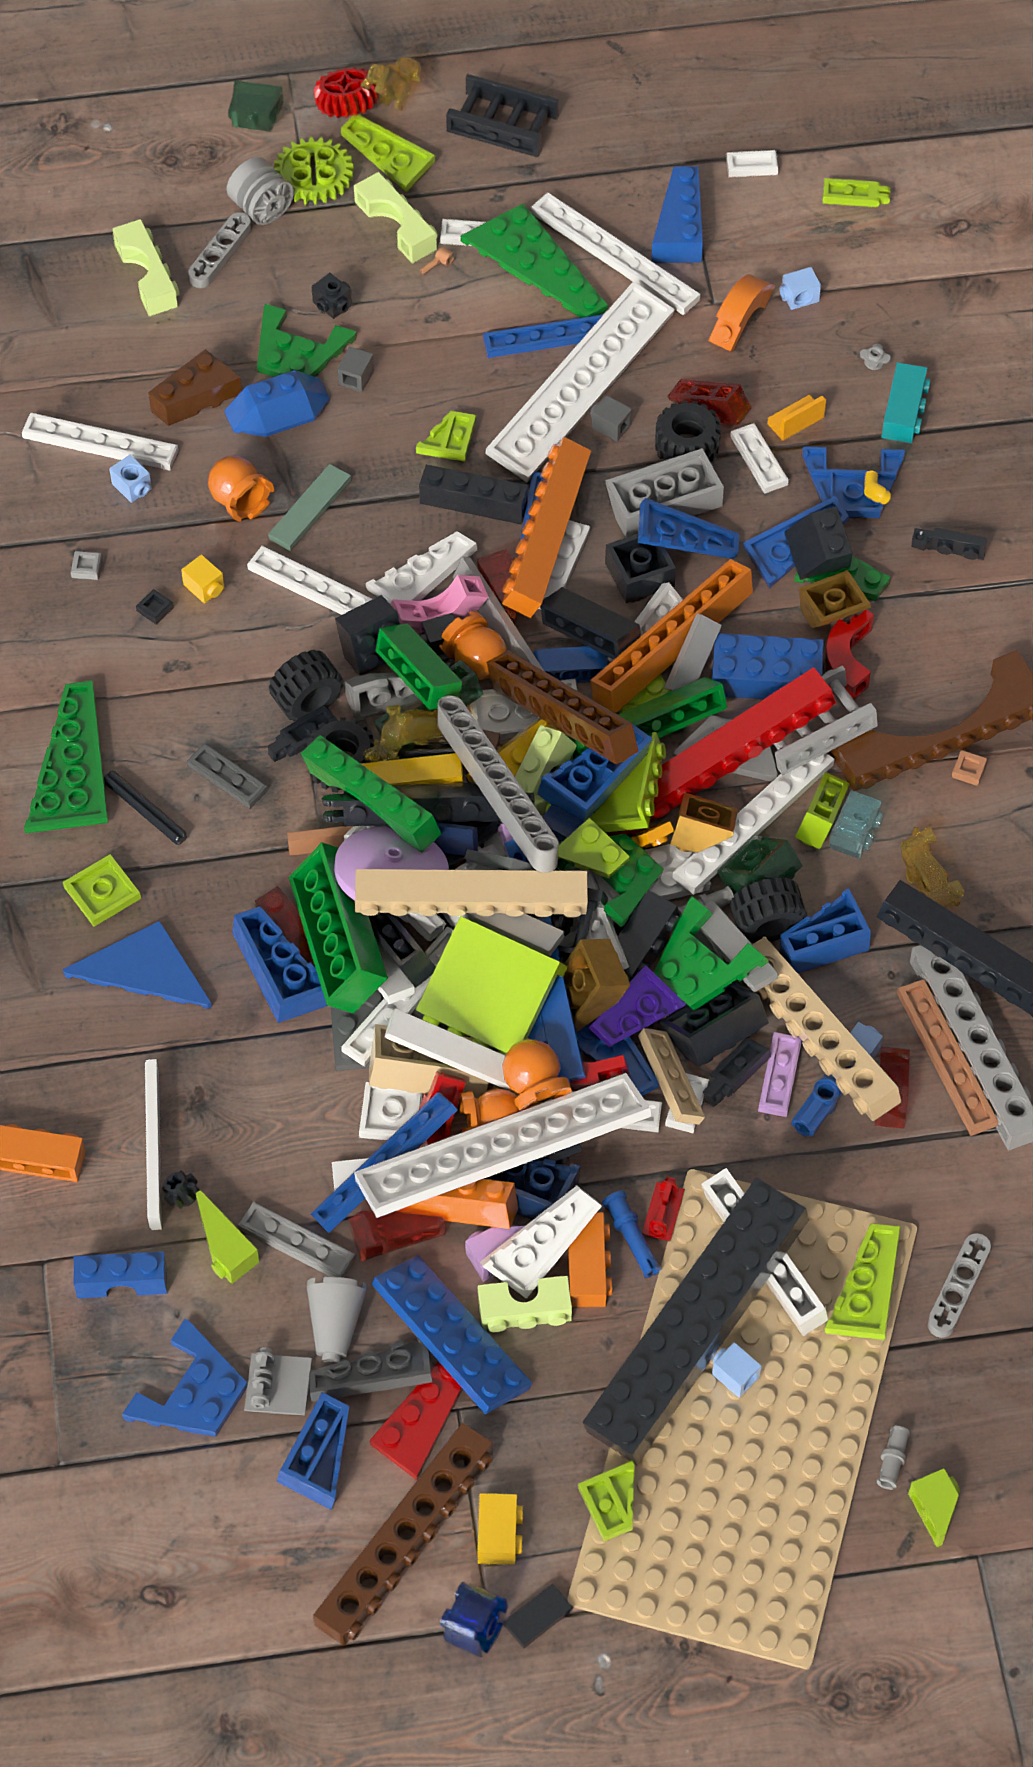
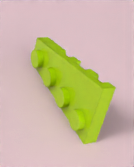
M358 114L357 116L353 115L341 127V135L405 192L435 162L434 154Z
M870 1223L856 1255L852 1270L849 1271L846 1278V1284L835 1303L833 1314L825 1326L826 1334L886 1340L900 1226Z

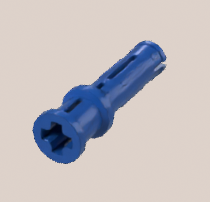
M623 1190L614 1192L602 1201V1205L605 1209L609 1210L614 1220V1228L622 1232L644 1277L650 1278V1272L652 1271L653 1275H656L661 1271V1267L637 1225L638 1215L636 1212H632L627 1203L626 1192Z

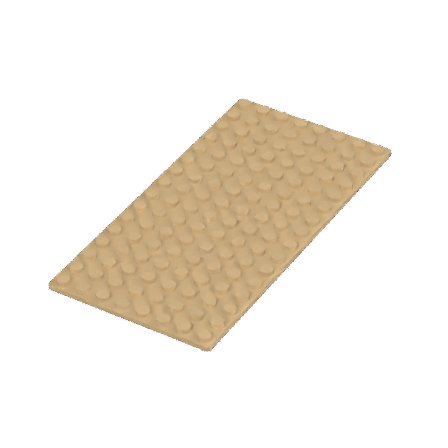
M695 1169L687 1172L683 1186L685 1192L671 1241H668L661 1271H659L641 1338L724 1223L706 1198L702 1183L715 1174ZM735 1180L744 1193L751 1185V1183ZM779 1191L807 1209L809 1221L787 1251V1255L825 1307L828 1319L833 1314L835 1303L846 1284V1278L849 1271L852 1270L856 1255L870 1223L900 1226L886 1340L826 1334L825 1326L828 1321L803 1336L765 1283L716 1352L717 1354L724 1347L728 1349L735 1342L761 1365L760 1378L739 1398L712 1375L714 1362L713 1358L711 1359L638 1465L634 1464L632 1530L604 1542L592 1516H590L567 1601L573 1608L798 1668L809 1669L813 1662L916 1237L917 1226L913 1223ZM610 1448L603 1473L630 1461Z

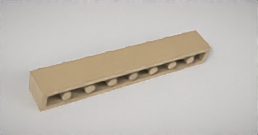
M356 869L355 912H361L363 915L368 916L378 913H390L395 916H402L407 913H419L423 916H432L436 913H448L451 916L477 913L479 916L485 917L494 914H506L511 917H518L523 914H535L539 917L564 914L567 917H578L581 914H586L587 871H551L544 873L519 870Z

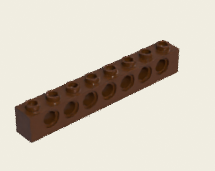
M508 650L486 662L493 690L614 764L624 762L630 756L639 752L631 722Z
M464 1423L459 1426L315 1611L313 1619L314 1625L344 1647L350 1639L353 1641L357 1639L364 1628L362 1623L369 1614L374 1616L383 1603L382 1597L388 1590L393 1591L402 1578L400 1574L405 1567L413 1566L420 1556L421 1552L419 1549L425 1541L430 1543L434 1539L444 1517L448 1519L454 1513L457 1507L456 1501L462 1493L467 1495L476 1482L474 1478L479 1471H485L494 1459L492 1455L493 1443ZM464 1459L467 1460L470 1464L466 1467L460 1468L457 1467L454 1463L458 1460ZM441 1483H447L452 1486L447 1491H439L436 1488ZM422 1507L433 1509V1512L429 1515H421L417 1511ZM406 1530L412 1531L415 1534L410 1539L399 1537V1534ZM389 1554L396 1557V1560L389 1564L380 1561L384 1555ZM366 1579L377 1581V1584L372 1588H365L361 1585ZM348 1603H354L358 1606V1609L352 1613L342 1610Z

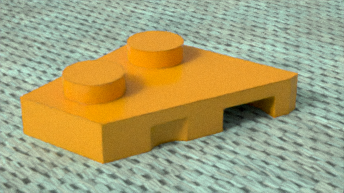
M670 821L652 825L630 838L640 847L644 846L646 849L666 842L668 840L666 835L674 832Z

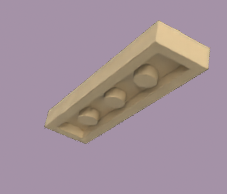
M643 1028L638 1037L675 1121L700 1125L705 1115L666 1031Z

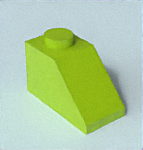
M945 1469L911 1482L908 1493L936 1547L943 1545L957 1503L958 1494L960 1493L955 1478L953 1476L949 1477Z

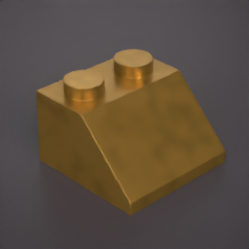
M848 570L799 588L801 612L812 628L823 626L871 608L870 602Z
M685 793L675 822L670 845L676 846L677 849L684 852L692 851L698 853L731 838L734 833L738 808Z

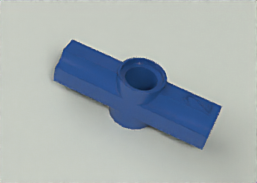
M825 1074L821 1080L815 1083L813 1092L792 1119L791 1125L798 1133L805 1137L814 1136L827 1116L835 1111L837 1102L843 1095L832 1074L829 1076ZM825 1095L828 1096L829 1099H825L820 1096Z

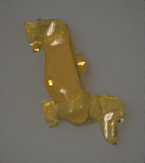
M407 57L399 58L395 65L389 63L388 65L381 63L372 64L361 86L369 91L371 84H376L374 91L381 95L378 101L389 106L391 99L395 100L394 108L402 111V102L410 93L411 81H421L419 76L421 64Z
M386 706L390 717L383 725L381 741L375 739L373 742L374 747L364 750L363 758L373 762L398 760V752L402 745L411 742L418 745H426L431 739L444 737L438 728V709L434 711L410 709L401 714V706Z
M929 826L923 831H919V827H914L912 836L900 843L902 859L907 867L905 873L908 882L911 884L915 883L922 894L945 908L948 907L949 903L953 906H959L961 902L959 898L963 897L965 891L959 880L949 883V876L946 870L931 855L932 850L929 842H936V837L931 827Z

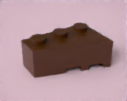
M205 349L148 392L151 412L170 426L198 415L199 410L210 406L216 408L220 406V402L233 397L235 399L242 392L241 378Z

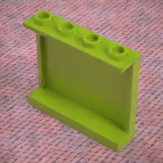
M652 732V741L645 758L590 817L604 832L649 827L650 817L654 815V797L658 796V778L662 777L661 763L662 759L666 758L665 745L660 743L657 732ZM547 803L546 811L551 806V804Z
M460 916L416 1011L423 1013L422 1020L438 1027L439 1023L442 1022L449 1026L447 1031L461 1037L467 1034L473 1037L472 1042L486 1048L490 1045L499 1049L498 1053L505 1055L512 1045L528 1038L557 975L563 977L567 966Z

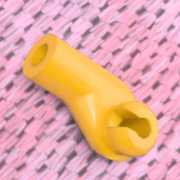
M867 471L864 483L865 496L876 503L887 504L891 499V493L885 487L878 484L877 472Z

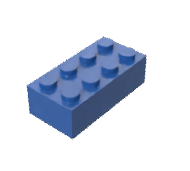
M718 633L714 642L712 680L722 683L725 697L765 699L813 667L822 676L823 640Z

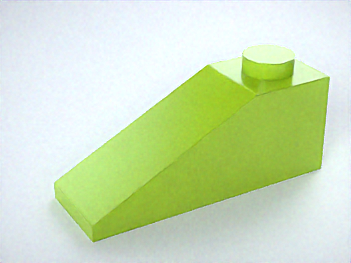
M824 772L795 838L808 846L821 849L850 783Z
M199 1190L196 1193V1198L213 1262L211 1267L221 1279L226 1277L233 1284L259 1263L258 1250L209 1198Z

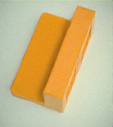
M808 395L768 417L767 424L783 441L823 419L826 399L820 396L814 400Z

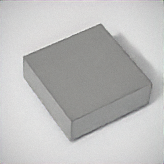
M75 551L71 577L98 580L102 561L101 553Z

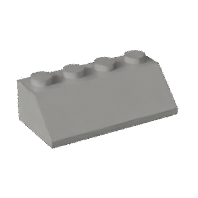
M703 448L606 480L615 519L625 538L638 534L640 504L644 498L691 516L722 507L724 487Z

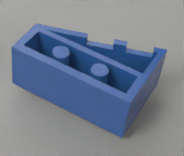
M847 888L842 892V896L832 903L827 902L819 912L811 917L807 916L781 934L780 954L797 973L869 951L871 931L850 889Z
M323 1392L321 1393L281 1467L276 1481L330 1510L336 1496L349 1411L348 1405Z

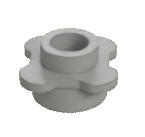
M874 344L873 347L867 350L863 349L860 352V357L864 359L865 366L871 370L881 369L884 363H889L890 355L883 351V346L880 344Z

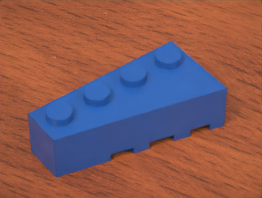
M698 166L673 167L652 242L651 262L701 263L703 241Z
M261 907L234 915L232 934L278 1023L327 1006L316 968L311 962L307 963L299 954V949L293 942L290 944L282 935L283 931Z

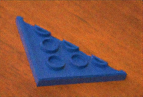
M160 921L62 969L66 978L71 979L75 977L87 980L88 983L109 987V985L124 988L128 992L146 996L151 994L164 997V1000L182 1004L187 1002L200 1005L205 1009L212 1007L207 995Z

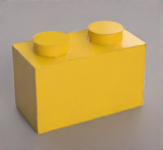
M480 1494L478 1564L515 1565L516 1554H522V1535H516V1524H523V1505H517V1494Z

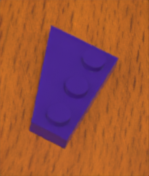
M646 965L641 967L629 981L630 986L619 1002L597 1017L588 1027L608 1047L687 1005Z

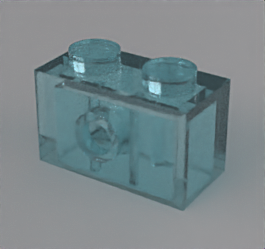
M850 790L831 832L829 848L861 859L864 850L869 851L874 840L873 829H879L884 817V813L880 812L882 801Z

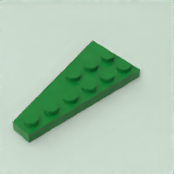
M523 203L461 235L460 242L467 246L469 244L478 249L479 254L485 258L489 256L497 261L499 267L529 286L533 284L546 297L549 298L551 296L562 303V307L579 318L597 316L607 312V303Z
M93 681L65 684L58 708L57 720L51 732V741L46 749L37 780L36 793L31 801L28 820L25 822V834L108 823Z

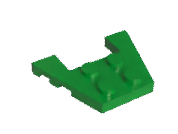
M265 303L257 372L276 377L296 370L316 377L326 368V363L333 357L337 358L348 343L352 344L356 340V331L335 325L325 344L280 331L287 317L286 310Z
M626 833L609 837L630 856L629 860L609 879L600 876L620 895L607 902L603 910L620 927L625 925L628 917L635 911L648 890L651 891L664 870ZM558 859L557 867L561 871H566L575 866L573 863Z
M692 896L679 919L654 974L690 1008L696 1010L724 992V987L735 980L741 981L748 976L747 973L757 966L763 967L769 960L747 943L728 965L694 937L713 914Z

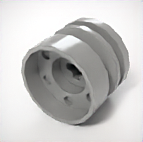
M260 157L250 158L243 162L233 172L227 184V195L231 200L243 209L256 224L260 225L272 223L280 218L288 209L294 195L292 185L280 173H277L264 158Z

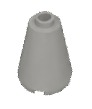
M323 1277V1283H315V1278L307 1280L306 1288L316 1354L322 1356V1361L337 1363L340 1362V1358L347 1356L367 1292V1286L365 1283H362L358 1287L357 1280L348 1278Z

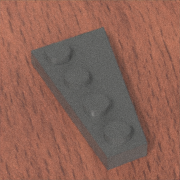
M417 1337L416 1341L404 1344L403 1341L390 1344V1350L375 1354L374 1351L364 1353L357 1361L351 1363L343 1360L309 1372V1383L312 1402L317 1401L322 1392L333 1398L431 1383L430 1351Z

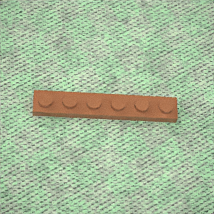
M922 979L898 988L897 995L970 1136L997 1127L998 1120L925 980Z

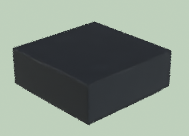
M154 589L136 605V611L156 625L174 608V603Z

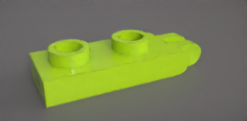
M824 178L822 204L878 207L880 204H888L890 202L891 189L888 186H881L879 182Z

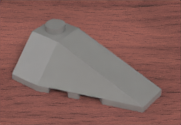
M370 673L363 676H355L350 680L344 681L346 698L357 721L422 702L396 673Z

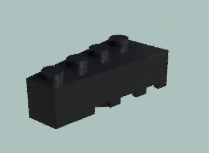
M650 890L646 892L618 935V940L629 965L628 968L624 969L629 981L644 965L650 968L668 944L680 919L677 905Z

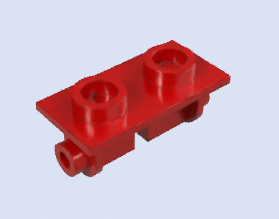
M667 1177L661 1183L656 1182L642 1230L643 1235L671 1241L685 1189L678 1187L676 1179Z

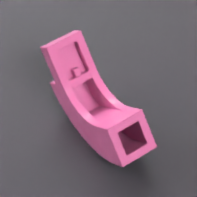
M457 575L451 585L436 597L422 601L393 599L390 605L397 611L400 625L408 623L419 634L422 633V621L449 613H452L455 619L457 617H460L461 620L470 616L469 611H478L488 599V594L480 576Z

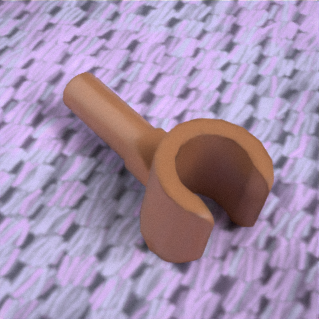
M440 248L435 258L420 269L421 273L425 274L440 263L450 266L454 261L453 253L446 248Z

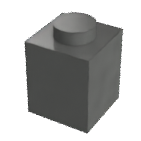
M349 346L337 369L338 385L363 392L374 371L373 354L363 349Z
M607 395L600 403L597 402L590 412L592 417L591 428L616 442L619 441L632 424V409Z

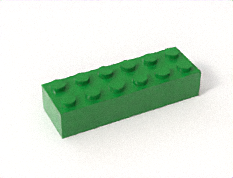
M321 842L288 878L327 1006L354 1014L388 979L369 916L363 915L361 912H355V900L350 898L341 889L336 880L334 866L336 853L339 848Z

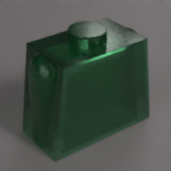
M234 80L233 96L228 109V117L232 120V127L271 132L284 104L282 87Z

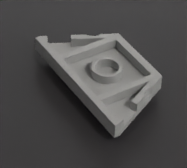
M711 715L675 750L674 757L725 725L731 719ZM768 747L763 750L759 756L749 759L732 773L772 782L777 778L778 773L771 748Z

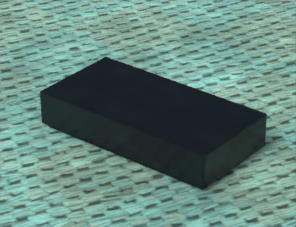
M551 1584L505 1620L504 1626L524 1649L568 1615L573 1607L559 1590Z

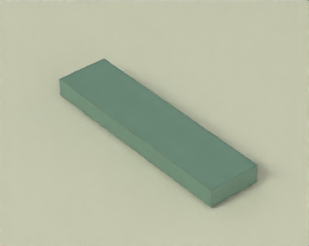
M329 464L268 534L269 540L291 551L351 482V475Z

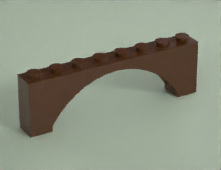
M1018 650L993 659L990 675L994 680L986 699L970 717L960 724L935 734L923 736H897L869 730L829 751L845 779L850 783L849 785L853 792L862 788L868 789L879 781L893 779L901 772L917 769L933 759H942L953 751L967 749L975 742L983 739L989 740L997 733L1007 729L1013 730L1020 724L1033 720V673Z

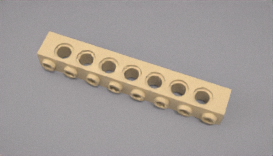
M763 937L754 943L753 946L769 960L768 963L778 974L777 980L756 991V994L759 995L761 1000L767 999L772 1012L778 1019L783 1018L787 1022V1029L794 1038L798 1036L801 1038L806 1052L811 1057L815 1055L820 1060L819 1064L827 1076L831 1074L834 1076L840 1091L844 1095L849 1094L853 1098V1104L861 1115L866 1113L874 1121L900 1104L901 1098L897 1085L768 939Z

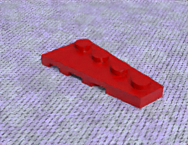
M439 1361L431 1369L432 1382L417 1385L370 1439L372 1447L415 1480H418L426 1459L429 1458L434 1444L463 1390Z

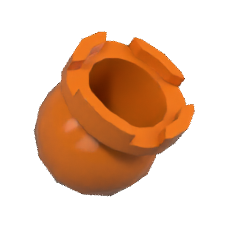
M226 456L217 461L209 471L208 487L211 495L216 501L226 506L227 513L236 521L241 522V519L246 517L251 520L261 514L270 502L267 498L270 492H274L273 483L264 475L258 474L255 466L250 461L240 456Z
M469 611L470 616L463 620L457 617L447 626L441 635L444 640L443 645H439V648L449 658H455V663L460 671L469 678L477 680L489 679L490 674L486 662L506 652L507 646L499 633L492 628H488V621L478 611Z
M525 1039L512 1045L503 1060L504 1080L511 1090L520 1094L514 1101L519 1111L572 1092L568 1078L558 1077L561 1068L558 1055L548 1044L540 1040Z
M499 1088L485 1091L478 1098L473 1096L472 1091L461 1093L459 1110L460 1114H466L467 1127L461 1128L462 1133L520 1112L514 1103L518 1095L509 1090Z

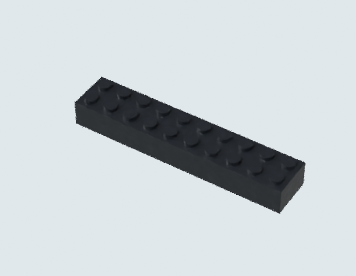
M757 1177L754 1179L582 1421L587 1433L638 1465L808 1223L809 1217L804 1206Z

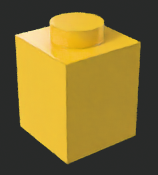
M200 555L181 569L183 585L204 604L210 599L219 596L224 589L223 573L203 555Z

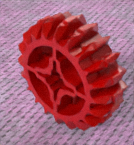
M345 67L343 70L337 69L335 72H328L327 76H322L316 82L313 94L315 104L322 114H327L328 117L336 116L340 118L346 116L348 118L352 115L357 116L359 113H366V109H372L373 105L378 103L377 99L379 98L380 90L378 81L371 71H365V68L357 69L353 67L352 69H347Z

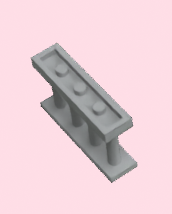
M843 665L834 670L827 671L822 678L850 714L840 719H835L828 710L825 713L819 714V717L826 725L825 727L811 732L808 726L805 725L802 728L796 729L802 737L800 740L792 744H787L784 739L779 743H774L778 749L775 752L776 765L782 776L878 726L877 712L874 706L869 703L859 707L844 688L847 683Z

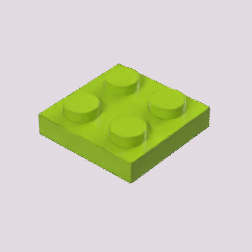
M111 854L63 881L65 890L93 927L141 899L140 892Z

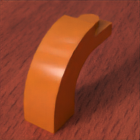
M751 274L743 276L733 286L716 315L718 320L708 341L733 352L748 319L757 308H766L776 285Z

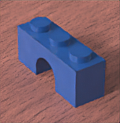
M164 1252L74 1256L73 1284L77 1298L107 1297V1290L117 1286L131 1287L136 1290L137 1295L167 1294V1265Z

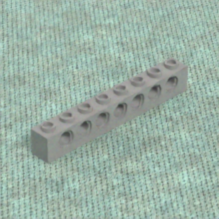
M923 946L913 947L910 964L919 981L925 980L998 1120L996 1129L1007 1150L1009 1151L1033 1142V1106L1031 1104L1030 1092L1027 1087H1022L1015 1064L1013 1062L1010 1063L1006 1057L1005 1045L1001 1039L996 1038L993 1032L992 1020L988 1015H984L978 994L972 992L969 986L968 975L959 971L942 958L935 956ZM936 970H943L946 973H939ZM948 993H955V994H957L958 996H957V997H953V996H950ZM961 1016H967L971 1020H964ZM977 1039V1040L982 1041L983 1043H982V1044H977V1043L973 1042L972 1040ZM991 1063L994 1064L996 1067L991 1068L986 1066L985 1064ZM997 1087H1004L1009 1091L1003 1092L1000 1091ZM1010 1111H1017L1021 1115L1015 1116L1011 1114Z

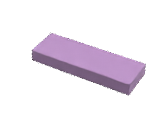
M774 1032L770 1049L771 1057L767 1063L758 1112L787 1117L802 1042L800 1037L794 1038L792 1035Z

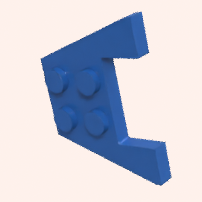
M803 446L802 457L821 503L836 495L849 517L880 518L885 504L874 502L867 498L864 493L865 473L870 470L827 469L826 447ZM881 449L880 471L875 472L878 473V484L885 487L889 492H891L904 460L905 450Z
M184 1319L172 1337L171 1345L195 1357L194 1361L164 1406L136 1392L122 1413V1417L130 1422L137 1420L148 1422L152 1426L160 1427L165 1425L176 1427L180 1431L216 1437L245 1393L247 1382L189 1320Z

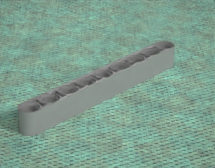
M451 695L442 697L438 701V728L532 867L544 873L555 870L558 864L557 838L462 700Z

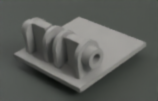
M262 1347L258 1353L251 1354L244 1411L305 1416L312 1358L273 1355L272 1350L267 1347Z

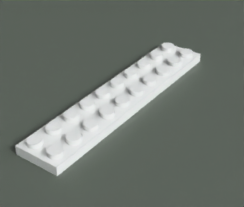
M633 281L486 448L485 454L525 482H528L534 472H537L548 459L547 455L553 444L558 445L563 437H567L671 318L675 309Z
M625 1073L354 1172L355 1179L376 1217H380L651 1117L650 1107Z

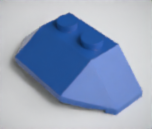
M294 370L246 386L224 410V413L234 433L243 432L250 435L267 437L315 421L324 406L330 401V397L320 378Z

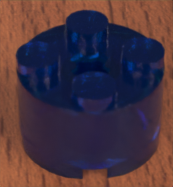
M461 1582L455 1593L456 1600L451 1609L447 1608L444 1611L440 1626L445 1628L444 1640L446 1643L481 1658L483 1657L482 1652L488 1653L501 1632L503 1623L498 1620L501 1612L505 1614L507 1612V1599L472 1583Z

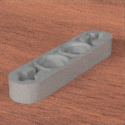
M241 212L232 214L191 265L189 279L192 286L196 288L209 286L250 234L251 222L247 214ZM223 239L233 240L229 245L220 243ZM212 255L220 257V259L215 262L207 260V258Z
M971 1234L966 1238L934 1304L928 1320V1329L936 1337L943 1338L952 1334L988 1259L991 1244L989 1239L983 1234ZM976 1244L981 1245V1250L978 1251L975 1260L970 1259L973 1247ZM961 1267H968L973 1271L974 1275L970 1279H962L957 1274V1270ZM950 1291H955L961 1295L962 1300L957 1304H952L947 1301L945 1295ZM944 1310L949 1312L946 1324L943 1327H939L937 1323L941 1319Z

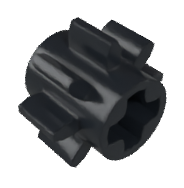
M182 1170L172 1173L167 1177L162 1187V1190L166 1193L164 1199L170 1206L176 1204L180 1209L190 1206L197 1199L196 1193L200 1190L196 1186L198 1180L192 1173L186 1176Z

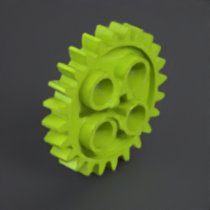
M313 137L309 138V142H305L304 139L300 138V144L297 145L292 141L291 149L283 147V153H278V160H274V169L293 187L294 202H298L302 198L305 205L309 200H313L314 205H317L319 199L327 203V197L336 200V193L343 195L344 188H349V181H353L352 157L348 156L347 149L341 150L340 143L333 146L332 139L323 143V137H320L318 142H314ZM312 155L315 156L316 186L312 185L310 156Z

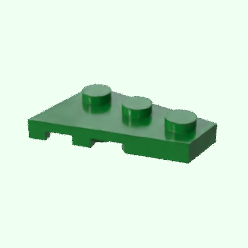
M852 556L851 567L802 580L799 579L798 573H796L794 581L814 583L848 570L866 598L876 601L890 584L891 577Z

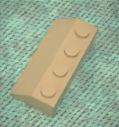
M375 1024L369 1065V1086L380 1089L403 1090L409 1093L428 1094L437 1071L463 1078L466 1083L462 1093L472 1091L473 1096L478 1098L487 1091L488 1081L385 1038L388 1026ZM463 1037V1038L468 1039V1040H470V1041L473 1040V1038H470V1037Z

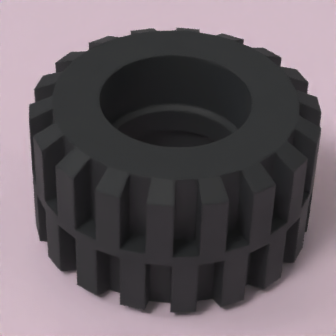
M681 401V404L675 402L671 404V408H664L656 422L655 451H657L659 459L666 461L703 448L709 461L713 462L716 459V454L719 453L721 434L720 419L715 417V411L713 409L708 410V406L705 404L698 405L696 401H692V403ZM682 434H692V435H695V436H697V437H694V438H684V437H681V436H679V435H682Z
M310 650L308 652H301L282 664L271 678L268 690L287 718L297 721L323 705H326L327 708L331 706L341 694L340 691L343 689L344 680L325 653L320 650Z
M340 717V721H335L333 718L328 720V724L322 722L318 725L319 730L314 729L311 732V738H308L307 741L308 747L321 735L342 751L354 753L352 758L360 764L377 762L376 743L371 730L367 731V726L363 723L358 725L355 719L346 721V718ZM310 773V775L313 776V780L317 784L321 783V787L325 790H327L329 787L332 788V792L338 793L339 790H342L334 786L326 785L324 782H322L320 779H318Z
M771 878L752 883L737 892L730 901L736 927L753 943H756L763 937H766L768 941L778 940L781 938V934L807 917L798 884L788 878Z

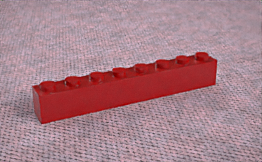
M813 667L662 764V777L658 778V796L654 797V815L650 817V822L652 823L656 819L666 816L670 810L680 805L685 793L695 795L704 788L711 787L721 777L734 772L749 759L759 756L763 750L774 743L781 742L785 736L794 730L804 727L808 721L830 710L836 704L832 689L818 671Z

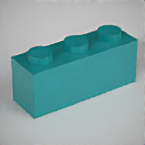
M897 362L881 438L912 443L914 433L919 434L922 419L918 418V413L924 414L926 399L922 398V395L928 394L931 380L926 378V367Z

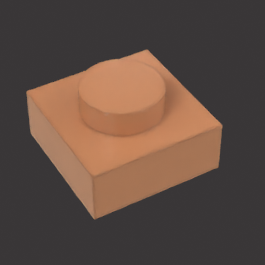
M961 750L952 773V778L978 786L987 758Z

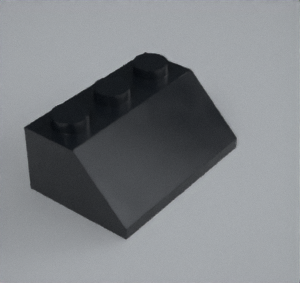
M734 981L724 987V992L696 1010L685 1005L661 1019L660 1023L683 1056L700 1067L711 1062L714 1057L725 1050L732 1049L738 1042L750 1035L756 1034L762 1027L769 1024L758 994Z

